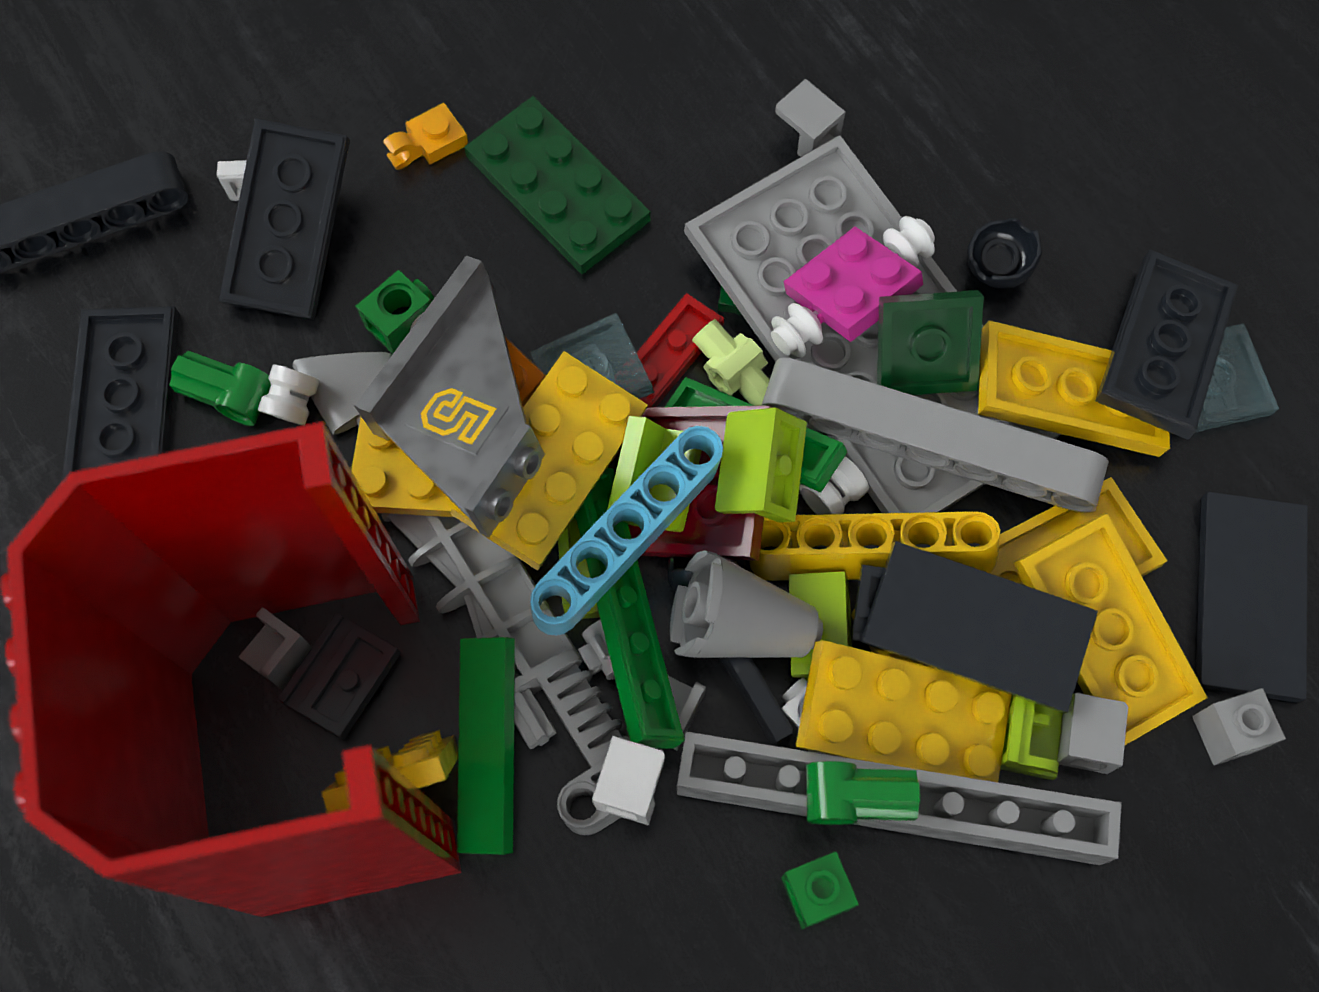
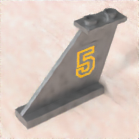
M465 256L354 407L374 435L388 441L391 439L475 524L480 534L490 537L498 523L506 519L511 512L513 502L527 480L533 478L538 472L545 453L531 426L526 423L494 295L496 290L482 261Z

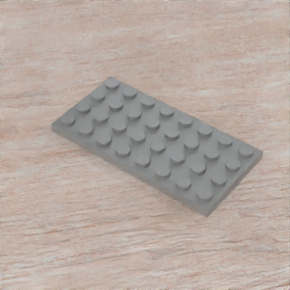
M839 135L687 222L684 233L775 362L780 358H792L877 384L879 321L852 342L845 339L823 322L821 324L823 341L819 345L809 341L804 343L806 355L802 358L793 354L785 355L778 349L771 338V332L774 330L772 319L775 316H779L787 320L790 318L788 312L789 305L792 303L799 304L786 294L784 280L854 226L882 245H884L883 234L887 229H895L900 232L899 221L902 217ZM917 255L919 260L917 269L922 271L924 285L913 294L957 292L932 257L925 258ZM979 385L978 391L913 395L978 415ZM978 415L1052 439H1057L1061 435L1055 432ZM827 434L828 437L844 443L848 451L845 457L851 460L865 476L869 485L867 493L882 513L943 512L985 485V483Z

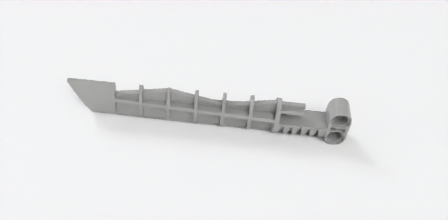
M361 352L315 356L294 360L293 368L296 371L320 380L316 394L310 397L332 434H339L357 425L359 426L361 415L354 406L392 355L387 352ZM382 513L381 516L384 521H391L418 548L408 560L410 565L417 567L431 562L456 587L437 603L436 608L439 613H446L466 604L477 638H515L514 723L529 749H533L537 745H544L549 741L550 737L557 733L534 694L543 690L591 768L568 782L560 791L557 799V808L564 823L572 832L579 835H592L621 818L620 816L597 809L590 818L585 820H577L570 815V807L577 797L582 795L593 797L612 737L615 736L630 741L629 736L622 737L619 733L623 725L621 720H611L608 714L613 708L611 704H601L598 698L603 692L601 688H591L588 682L593 676L591 672L579 669L583 659L567 634L557 636L546 634L539 630L533 622L530 599L536 585L520 559L455 517ZM544 600L540 605V609L547 616L556 618Z

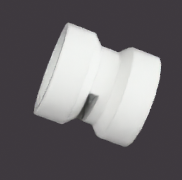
M273 364L268 377L271 387L269 393L262 396L258 411L305 426L309 415L306 405L309 397L316 394L320 380L305 373Z
M844 457L821 493L802 484L799 490L805 502L817 515L843 514L845 505L849 501H858L869 491V485L860 469L851 460Z

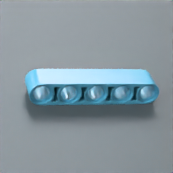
M704 426L689 427L683 431L536 584L531 593L530 605L533 622L539 630L555 636L565 634L571 630L708 485L717 473L723 451L721 439L715 431ZM694 448L701 449L706 452L710 461L701 465L693 464L688 461L684 453ZM659 484L667 485L673 489L676 497L671 501H658L652 497L649 489ZM632 521L639 526L642 533L638 537L628 540L617 536L613 528L619 522ZM596 558L603 562L606 566V571L599 577L588 578L578 571L577 566L584 559ZM554 595L563 597L570 604L568 612L556 618L547 616L540 609L542 602Z

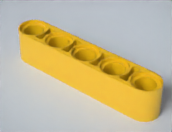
M982 512L796 515L795 522H776L764 517L759 561H749L751 570L756 576L770 581L789 580V574L845 571L848 580H858L861 565L885 568L892 543L897 541L991 573L997 564L1000 528L992 516ZM969 543H978V544H981V545H983V546L973 547V546H969L968 544H969ZM872 544L878 545L879 547L869 549L865 548L864 546ZM917 544H928V545H930L931 547L921 548V547H917V546H915V545H917ZM815 546H828L826 549H813ZM765 547H777L774 550H762Z

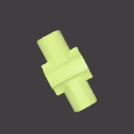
M716 319L712 320L692 339L709 359L703 367L709 376V380L719 391L730 396L738 391L749 404L761 406L770 380L762 371L768 364L762 349L752 338H747L742 333L733 339Z

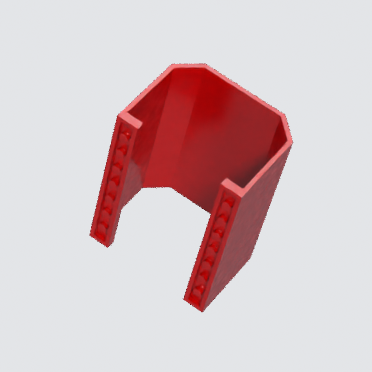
M323 422L69 473L7 548L9 573H5L1 580L2 596L8 610L11 612L13 637L8 638L6 642V660L11 673L16 677L17 703L13 704L10 710V725L15 740L20 744L22 771L18 772L15 777L14 790L17 804L20 810L25 813V820L103 877L259 917L462 873L459 854L457 853L453 820L372 746L343 751L350 809L209 839L191 674L230 623L257 617L256 614L262 607L272 614L373 592L379 594L400 626L420 622L413 575Z

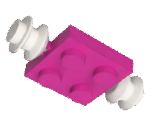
M904 216L899 221L900 232L895 229H887L884 232V245L854 226L784 280L786 294L799 304L792 303L789 305L788 312L790 318L787 320L779 316H775L772 319L774 330L771 332V338L778 349L785 355L793 354L799 358L806 355L804 343L809 341L819 345L823 341L821 326L823 322L845 339L852 342L879 321V297L911 295L924 285L922 271L917 269L919 264L917 255L929 258L934 254L935 247L933 242L935 241V236L930 226L921 219Z

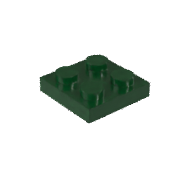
M978 290L879 297L877 384L910 395L978 391L984 296Z

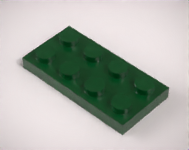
M534 96L464 147L466 157L581 274H584L651 221V212Z

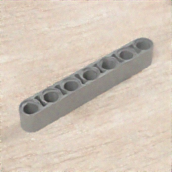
M780 358L775 362L761 405L778 408L806 421V428L1076 512L1096 511L1109 462L1103 455L1088 449L792 358Z

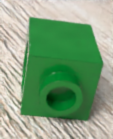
M398 270L357 304L356 308L365 328L393 354L410 332V327L414 320L425 312L433 301L434 296L419 279L411 282ZM400 307H410L403 314H392Z
M837 852L789 870L781 877L801 929L832 918L859 905Z

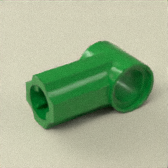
M187 351L184 355L177 357L171 368L172 375L169 384L174 392L212 405L227 418L247 426L255 425L261 413L258 411L261 398L269 393L271 387L268 379L269 375L256 367L245 363H237L235 367L191 351Z
M820 761L806 765L807 822L845 825L857 823V819L882 821H915L918 819L920 786L917 770L856 769V764L841 761Z

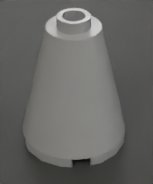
M709 551L697 552L685 568L686 571L694 573L688 587L678 585L670 620L671 641L680 643L681 646L674 650L677 655L688 658L804 657L811 649H814L815 641L821 640L823 623L818 618V612L814 606L718 554Z

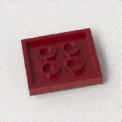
M647 407L642 417H646L663 428L685 431L689 427L694 426L708 427L717 433L723 445L728 413L772 407ZM701 451L699 465L710 461L709 456L704 451ZM720 460L717 473L690 503L684 530L682 532L664 530L641 556L693 558L697 552L709 551L727 560L759 561L764 517L754 513L723 514L715 510L721 466ZM628 524L632 539L642 533L638 526Z

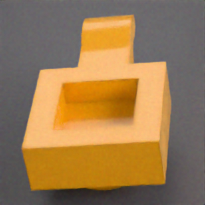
M445 103L405 122L407 133L396 132L383 140L385 146L390 151L387 154V158L396 170L408 166L412 161L423 155L431 165L468 144L467 133Z

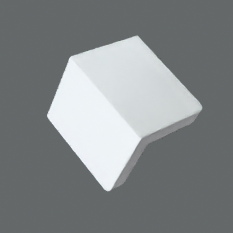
M613 736L592 798L596 809L649 825L655 806L653 795L665 759L663 751Z

